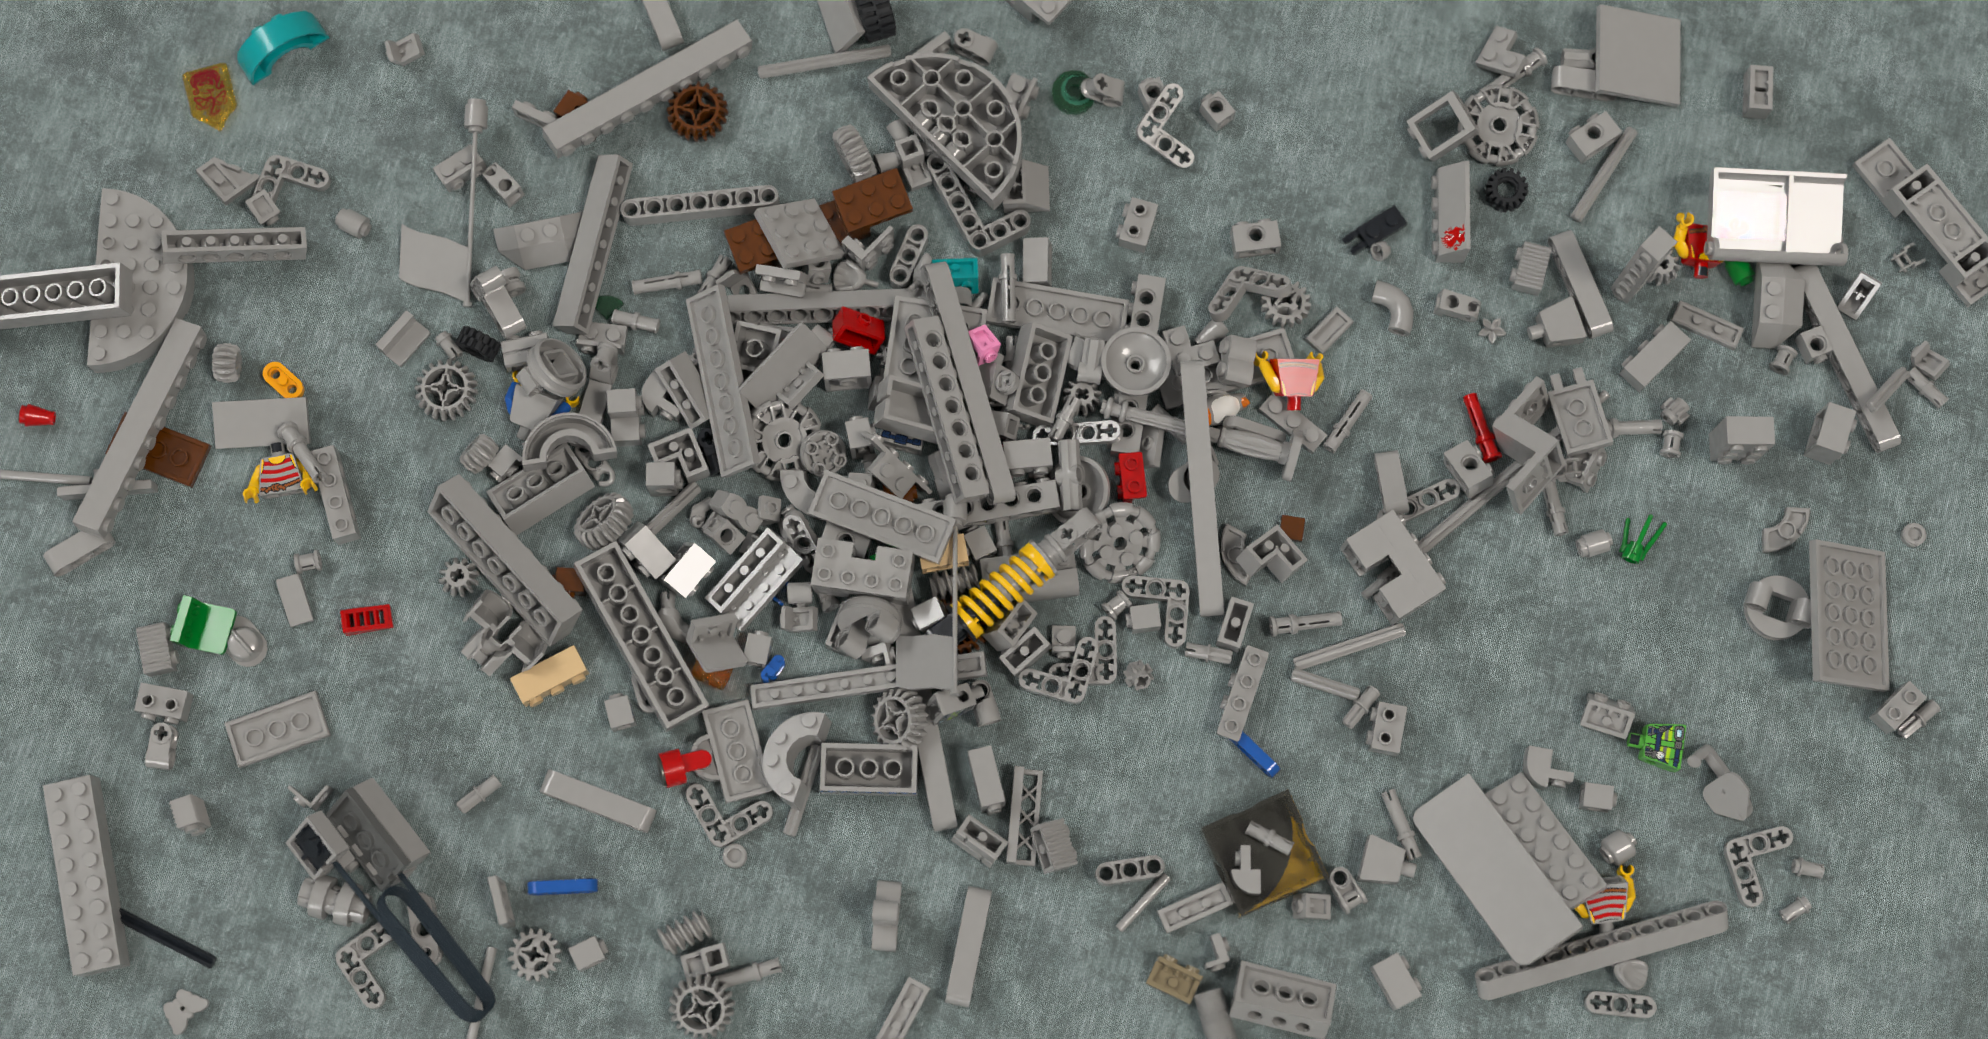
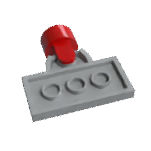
M748 700L702 711L707 734L699 737L693 744L691 753L681 755L677 748L658 753V756H656L661 782L666 788L686 784V773L694 771L701 779L710 782L720 781L725 804L773 791L764 774L763 753Z

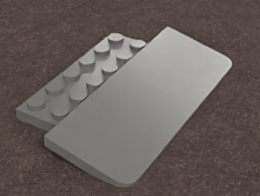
M1522 772L1485 794L1468 773L1422 805L1414 813L1413 822L1507 953L1518 965H1530L1581 931L1583 926L1571 910L1607 889L1605 881Z

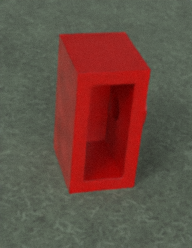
M842 306L832 321L833 340L851 347L861 346L864 349H869V353L875 355L885 340L884 321L869 316L866 313Z

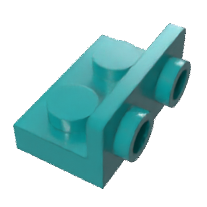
M977 258L932 259V263L945 261L948 264L955 287H966L971 290L972 294L979 293Z

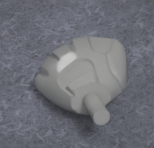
M925 253L915 266L913 284L907 288L909 292H912L917 287H924L920 270L922 265L931 264L932 257L928 253Z
M851 260L840 262L834 269L833 282L835 291L860 290L864 284L878 287L879 283L866 279L865 272Z
M1633 958L1610 965L1614 967L1613 972L1618 981L1628 990H1640L1645 986L1648 965L1644 961Z

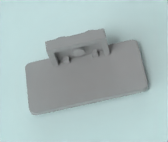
M799 323L739 387L740 393L755 408L769 400L774 402L780 398L793 410L824 376L813 364L822 356L823 352H826L827 347L804 323Z

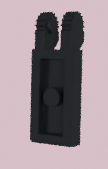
M1394 205L1359 226L1342 240L1347 244L1358 237L1361 238L1363 242L1354 246L1350 251L1352 255H1356L1367 248L1370 249L1373 244L1381 242L1407 226V222Z

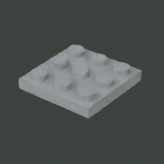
M815 198L757 208L754 212L755 218L783 269L840 259L845 253Z

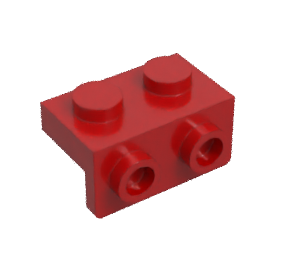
M1142 452L1119 454L1118 462H1114L1115 476L1120 478V485H1116L1117 498L1127 503H1132L1133 499L1146 498L1147 490Z

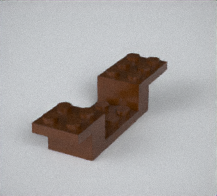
M897 168L832 191L833 201L819 205L841 247L842 241L847 236L853 240L855 238L858 240L865 239L871 236L870 227L913 212V207ZM757 219L724 230L740 275L755 270L757 264L783 268Z

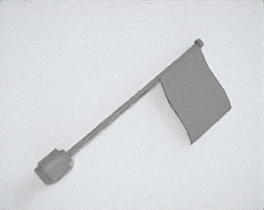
M468 99L465 105L464 128L469 129V133H473L468 247L444 237L417 232L403 224L401 228L399 278L413 286L442 292L464 301L463 307L467 308L472 307V302H470L477 137L478 134L482 133V130L487 129L488 106H486V100Z
M950 493L946 495V499L943 502V515L957 520L953 530V637L936 634L919 636L899 635V638L896 640V686L907 690L935 688L950 691V696L958 697L960 695V690L957 689L958 529L967 524V503L955 505L953 495Z

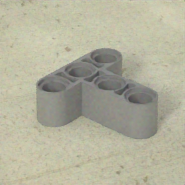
M494 266L475 276L470 283V287L479 302L483 301L501 335L507 339L526 329V324L505 288L506 281L497 266Z
M877 881L876 900L873 902L872 912L873 934L871 950L896 952L902 882Z

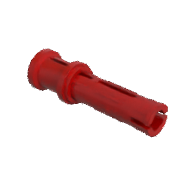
M1477 393L1464 396L1463 401L1477 436L1475 443L1480 447L1483 462L1486 464L1500 459L1502 453L1498 452L1494 441L1496 439L1495 434L1490 432Z

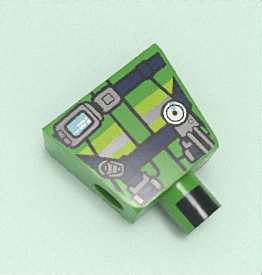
M1647 724L1643 727L1642 734L1629 733L1627 746L1639 748L1638 760L1675 773L1681 769L1686 725Z

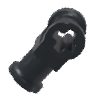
M705 428L698 435V445L709 463L711 469L710 476L716 477L721 474L712 429ZM706 437H709V439L712 440L711 445H708V443L705 442Z

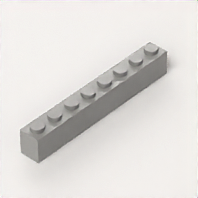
M619 154L598 155L553 323L554 327L566 334H589L621 212L620 208L625 197L633 163Z

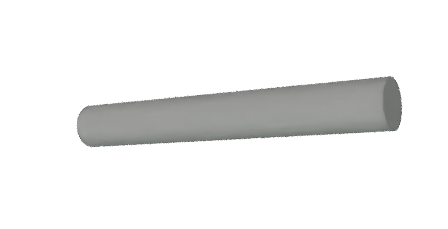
M1164 873L1115 927L1123 932L1171 879Z

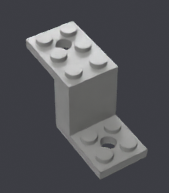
M1537 376L1532 382L1526 384L1523 392L1517 399L1510 402L1508 409L1498 416L1492 425L1499 450L1523 464L1522 469L1516 476L1514 475L1509 479L1506 486L1513 510L1520 515L1565 466L1559 440L1534 426L1537 420L1551 406L1544 380Z

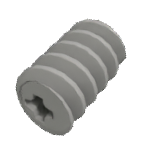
M970 564L969 571L964 566L960 567V573L957 574V590L960 594L964 595L966 588L970 590L972 587H977L980 590L974 564ZM951 569L950 575L946 570H942L940 577L937 572H933L932 578L929 577L932 596L937 597L940 593L941 597L946 599L947 592L953 596V569Z
M702 910L700 916L693 911L692 920L686 915L683 916L684 924L675 920L674 929L667 924L666 933L657 929L667 952L669 950L673 955H676L677 946L682 950H686V941L691 946H694V937L701 942L703 941V933L708 937L712 936V930Z

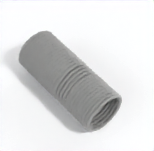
M1223 988L1194 995L1195 1005H1197L1206 1039H1238L1236 1038V1031H1234V1024H1232L1233 1021H1231L1232 1018L1229 1016V1010H1227L1229 1007H1227Z

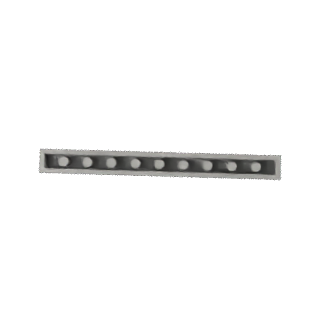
M735 20L542 127L543 137L557 158L569 156L581 145H589L599 135L608 134L614 130L615 126L630 122L640 112H648L658 102L669 100L673 96L674 91L678 92L680 89L682 91V88L687 89L689 84L707 79L712 72L719 68L725 69L735 59L746 57L752 51V40L740 22Z
M178 318L175 319L72 521L78 530L105 539L107 533L112 531L115 523L114 520L118 512L122 511L128 492L134 488L138 472L145 466L149 450H152L155 446L159 430H162L166 424V416L169 410L174 408L176 397L180 389L184 388L187 381L186 377L190 369L194 368L200 349H203L206 345L207 335L201 326Z

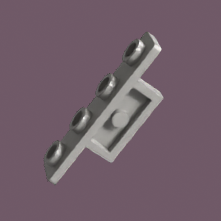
M863 431L861 435L880 452L867 470L896 497L903 498L915 484L919 490L928 495L933 492L927 486L929 482L919 474L916 476L913 473L914 468L905 460L901 462L898 459L899 453L890 446L887 448L883 445L885 440L875 432L870 434Z
M1249 645L1246 647L1237 673H1231L1227 685L1231 687L1229 696L1224 694L1220 708L1224 710L1217 735L1237 742L1240 740L1269 656L1268 652Z

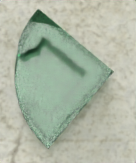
M604 295L598 297L595 308L608 319L612 316L614 309L619 310L624 303L614 296Z

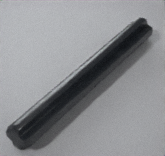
M122 908L119 909L121 922L125 926L207 968L214 966L217 960L214 955Z

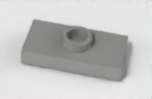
M1143 424L1139 452H1142L1144 469L1160 467L1165 430Z

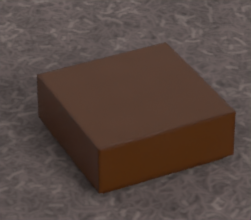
M1282 515L1280 528L1292 541L1302 542L1305 518Z

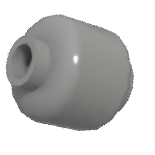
M1616 830L1601 840L1599 851L1608 864L1613 863L1619 866L1635 856V845L1637 842L1631 833Z

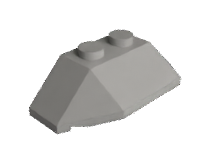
M583 211L493 229L498 252L524 270L569 262Z
M1756 262L1751 347L1775 349L1802 327L1805 280L1789 264Z

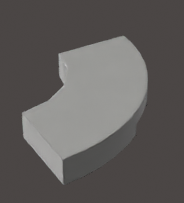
M1786 507L1779 524L1762 530V553L1780 551L1795 542L1802 535L1808 524L1810 508Z
M1226 524L1221 537L1222 559L1230 575L1238 583L1246 587L1251 577L1235 559L1245 549L1247 534Z

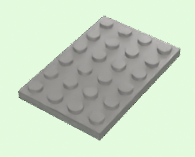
M1817 539L1809 541L1813 681L1880 692L1890 691L1885 552Z

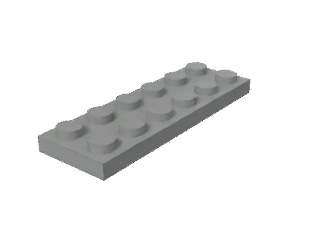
M993 277L986 317L987 324L1020 329L1022 325L1036 322L1069 334L1073 338L1076 333L1084 336L1100 337L1105 339V344L1115 333L1125 329L1129 300L1015 281L1016 323L1003 324L1001 281H999V278Z
M1285 328L1248 338L1256 340V353L1259 358H1262L1263 351H1267L1269 355L1267 361L1269 362L1270 359H1295ZM1216 347L1221 361V353L1219 352V347ZM1171 363L1170 373L1166 381L1158 388L1166 411L1183 406L1181 375L1175 376ZM1217 365L1205 368L1206 390L1220 389L1230 393L1243 389L1218 382V375L1216 374ZM1255 365L1250 386L1266 382L1260 368Z
M828 470L824 472L808 511V514L894 548L913 551L915 556L940 565L957 520Z

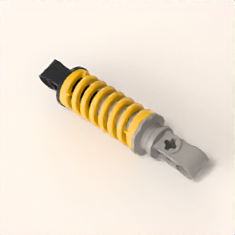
M1087 507L1080 509L1052 534H1046L1043 537L1044 540L1040 541V543L1037 544L1033 540L1028 541L1019 550L1020 558L1011 556L1009 558L1010 566L1003 563L999 566L1000 574L995 571L989 574L990 582L982 579L979 582L981 590L972 587L969 590L971 598L962 595L959 601L957 600V644L966 637L975 642L976 638L984 632L979 622L983 620L989 627H992L994 625V621L990 617L992 612L999 619H1002L1004 613L1000 609L1001 605L1006 607L1007 610L1012 611L1014 606L1011 602L1016 599L1018 603H1022L1024 598L1021 594L1024 591L1028 595H1032L1034 590L1031 586L1034 583L1038 587H1042L1044 585V582L1041 580L1042 577L1045 581L1058 575L1056 567L1061 562L1065 563L1069 555L1102 530L1103 525ZM953 603L946 606L949 615L936 626L930 628L924 635L936 634L953 637Z

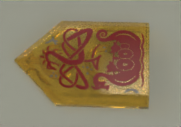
M218 63L185 72L182 77L192 117L221 132L225 126V121L237 107L227 64Z

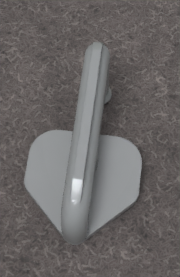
M1708 744L1703 745L1687 758V763L1689 766L1697 768L1701 765V760L1705 759L1718 777L1703 789L1704 800L1716 814L1741 821L1745 820L1753 812L1748 786L1737 773L1730 772L1712 746Z

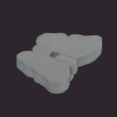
M184 989L178 990L176 999L166 1003L163 1007L173 1033L181 1035L186 1030L189 1019L194 1017V1013L204 1011L209 1006V1000Z

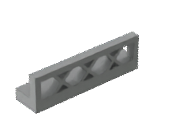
M1015 766L1006 864L1035 867L1036 847L1032 834L1025 839L1019 832V826L1026 820L1032 827L1039 824L1043 771ZM1024 775L1038 776L1037 786L1031 791H1028L1023 785ZM1022 789L1027 793V794H1026L1025 796H1023V797H1022ZM1034 791H1036V799L1032 795ZM1029 796L1035 803V809L1027 815L1021 808V802ZM1020 812H1021L1022 815L1025 817V818H1023L1021 821H1020ZM1033 814H1034V823H1033L1032 820L1030 819V817H1031ZM1018 836H1019V837L1021 838V840H1022V842H1021L1019 845H1018ZM1031 838H1032V847H1031V845L1027 842V841L1030 840ZM1024 844L1031 850V861L1016 859L1017 850Z

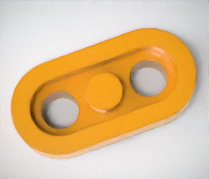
M271 362L264 367L263 378L281 396L293 398L304 395L305 388L303 383L279 362ZM279 372L280 376L274 379V373ZM292 387L297 388L295 393L289 392Z

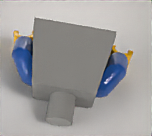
M518 371L512 373L514 382L510 384L505 395L510 421L520 425L516 437L526 441L530 432L541 421L556 414L570 412L571 408L579 404V396L575 401H570V397H566V402H562L563 398L544 390L535 396L528 397L516 378Z

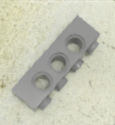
M334 445L311 451L327 474L322 482L318 476L317 479L319 480V487L333 540L338 545L362 539L340 452Z

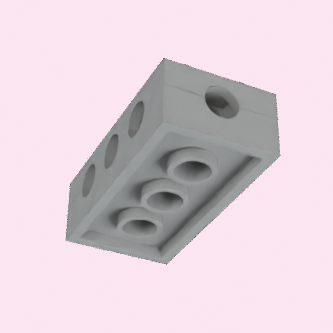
M1241 961L1236 976L1229 1016L1317 1039H1325L1331 1024L1337 984Z

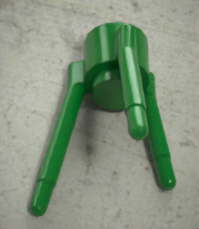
M1650 514L1637 541H1630L1629 544L1627 543L1630 518H1627L1622 545L1619 552L1623 553L1621 558L1632 564H1639L1640 561H1644L1647 552L1661 535L1667 523H1662L1643 549L1644 546L1641 543L1650 526L1653 515Z

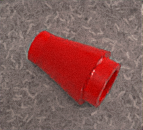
M31 404L21 406L19 423L25 424V427L55 425L56 412Z

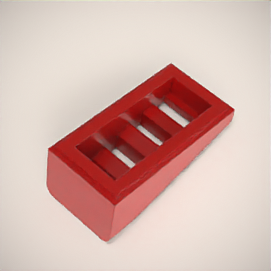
M390 604L340 611L342 629L346 636L394 628ZM383 611L385 623L380 624L379 612ZM373 613L375 624L371 625L369 614ZM360 615L364 616L365 626L360 624ZM350 617H354L355 627H351Z

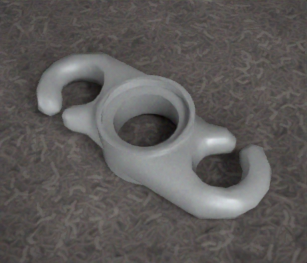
M575 447V455L587 472L594 476L595 480L599 481L600 476L604 473L610 475L609 480L599 481V486L607 487L612 485L615 481V472L608 462L601 460L599 467L591 468L588 466L590 460L593 459L591 453H582L579 447Z

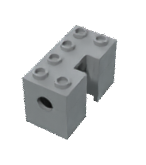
M1391 510L1347 538L1340 547V550L1359 577L1389 558L1401 574L1379 588V592L1373 596V599L1391 626L1437 598L1446 589L1445 579L1439 572L1436 573L1431 566L1433 564L1431 558L1427 553H1422L1418 547V539L1413 533L1409 534L1405 528L1406 522L1399 513L1396 514L1394 510Z
M818 537L811 586L815 593L850 598V594L870 595L882 598L891 604L909 606L915 566L913 551L877 546L875 560L856 558L857 550L854 542Z

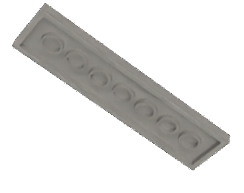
M717 284L686 299L720 474L721 477L728 478L761 463L748 399L739 391V387L744 383L725 286Z

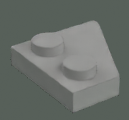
M215 157L196 169L197 175L225 206L255 186L260 178L256 173L252 175L242 171L238 166L226 164L225 161Z

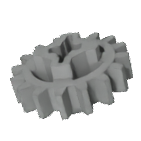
M1298 281L1294 285L1291 284L1292 292L1287 297H1273V306L1271 305V296L1264 295L1261 297L1260 303L1263 304L1261 312H1267L1265 315L1266 320L1273 319L1272 325L1280 322L1281 328H1284L1285 323H1288L1290 328H1293L1294 322L1300 325L1302 319L1307 318L1311 303H1309L1310 295H1304L1306 287L1298 288ZM1298 301H1300L1301 308L1299 310L1297 305Z
M532 928L529 929V935L521 932L522 939L514 938L515 948L509 947L508 949L514 953L513 956L508 957L509 961L515 962L511 969H519L517 976L520 978L526 974V981H531L533 976L537 982L541 981V975L547 979L550 978L548 972L550 970L556 972L557 969L554 964L561 963V960L556 958L557 954L562 953L561 949H555V946L559 943L558 940L551 941L553 936L551 933L544 936L543 929H539L537 934H535ZM532 940L531 945L526 948L522 947L526 942ZM544 941L548 944L551 954L545 952L543 948ZM537 949V952L545 958L539 957L533 961V958L525 953H534ZM519 956L524 957L526 969L522 966ZM543 963H548L543 969L536 971L538 970V966H540Z

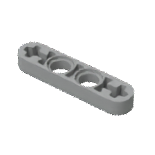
M1111 420L1073 423L1072 426L1068 427L1072 431L1071 439L1079 440L1080 446L1117 443L1123 437L1122 427L1117 422ZM1054 424L1041 425L1035 428L1033 439H1038L1039 436L1043 435L1044 431L1049 434ZM1111 427L1117 430L1116 433H1113V437H1110L1107 433H1100V429L1105 432L1110 431ZM1087 428H1094L1095 434L1091 439H1085L1083 436ZM1050 439L1051 448L1058 447V443Z
M1445 479L1409 496L1408 504L1413 506L1414 513L1412 515L1401 513L1400 515L1404 518L1405 522H1408L1453 501L1460 493L1459 483L1454 479ZM1447 484L1449 487L1455 488L1452 492L1453 495H1450L1449 492L1441 496L1443 500L1440 501L1438 493L1444 491ZM1431 494L1435 499V503L1430 506L1425 505L1422 501V496ZM1384 509L1379 511L1376 520L1383 516Z

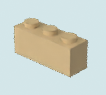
M573 645L534 665L530 670L511 677L510 680L525 707L529 705L534 707L543 702L542 698L550 694L555 696L565 690V686L571 683L576 685L586 679L585 676L590 673L578 650Z

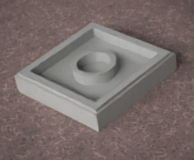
M496 875L488 877L499 925L506 929L515 927L516 923L505 881Z

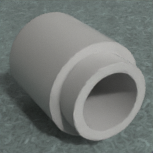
M342 208L336 216L335 224L339 226V229L358 239L363 236L366 237L371 230L370 219L352 209L346 210Z
M1600 529L1580 536V539H1577L1575 544L1580 557L1590 558L1610 551L1613 541L1609 532Z

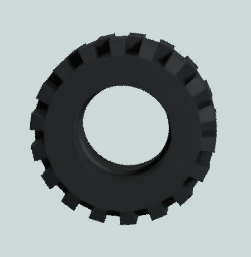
M854 0L865 30L864 38L869 43L896 35V23L889 0Z

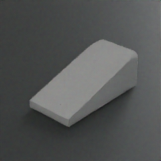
M293 574L277 579L278 591L290 627L314 621L302 576L300 574Z

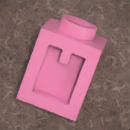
M986 325L968 331L973 349L978 354L976 358L978 366L993 362L998 356L1001 345L999 340Z

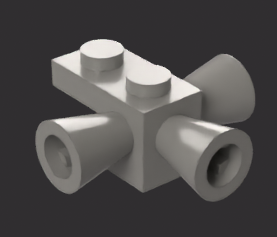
M901 119L891 122L886 129L895 140V152L873 155L879 174L900 165L911 192L933 184L924 161V156H930L935 152L924 141L919 142L916 134L910 136L909 127Z

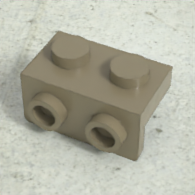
M1167 954L1164 957L1158 956L1146 984L1190 1005L1203 976L1199 975L1200 970L1190 965H1186L1184 968L1177 964V959Z

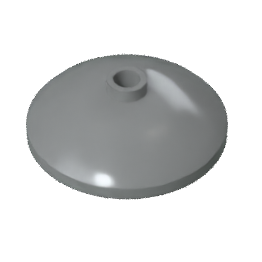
M1131 327L1115 333L1107 341L1101 356V367L1106 380L1114 389L1130 396H1143L1156 391L1164 384L1171 369V354L1167 344L1158 334L1146 328ZM1137 363L1139 364V368L1133 369L1131 367V364Z
M1080 456V464L1085 470V482L1081 485L1082 508L1087 507L1094 514L1099 509L1104 510L1110 497V482L1104 468L1097 461L1089 457ZM1059 463L1052 469V473H1050L1048 476V478H1050L1051 480H1055V470L1059 466ZM1056 483L1061 509L1060 487ZM1086 488L1087 494L1084 496L1083 490ZM1061 511L1052 514L1062 523H1066L1078 511Z

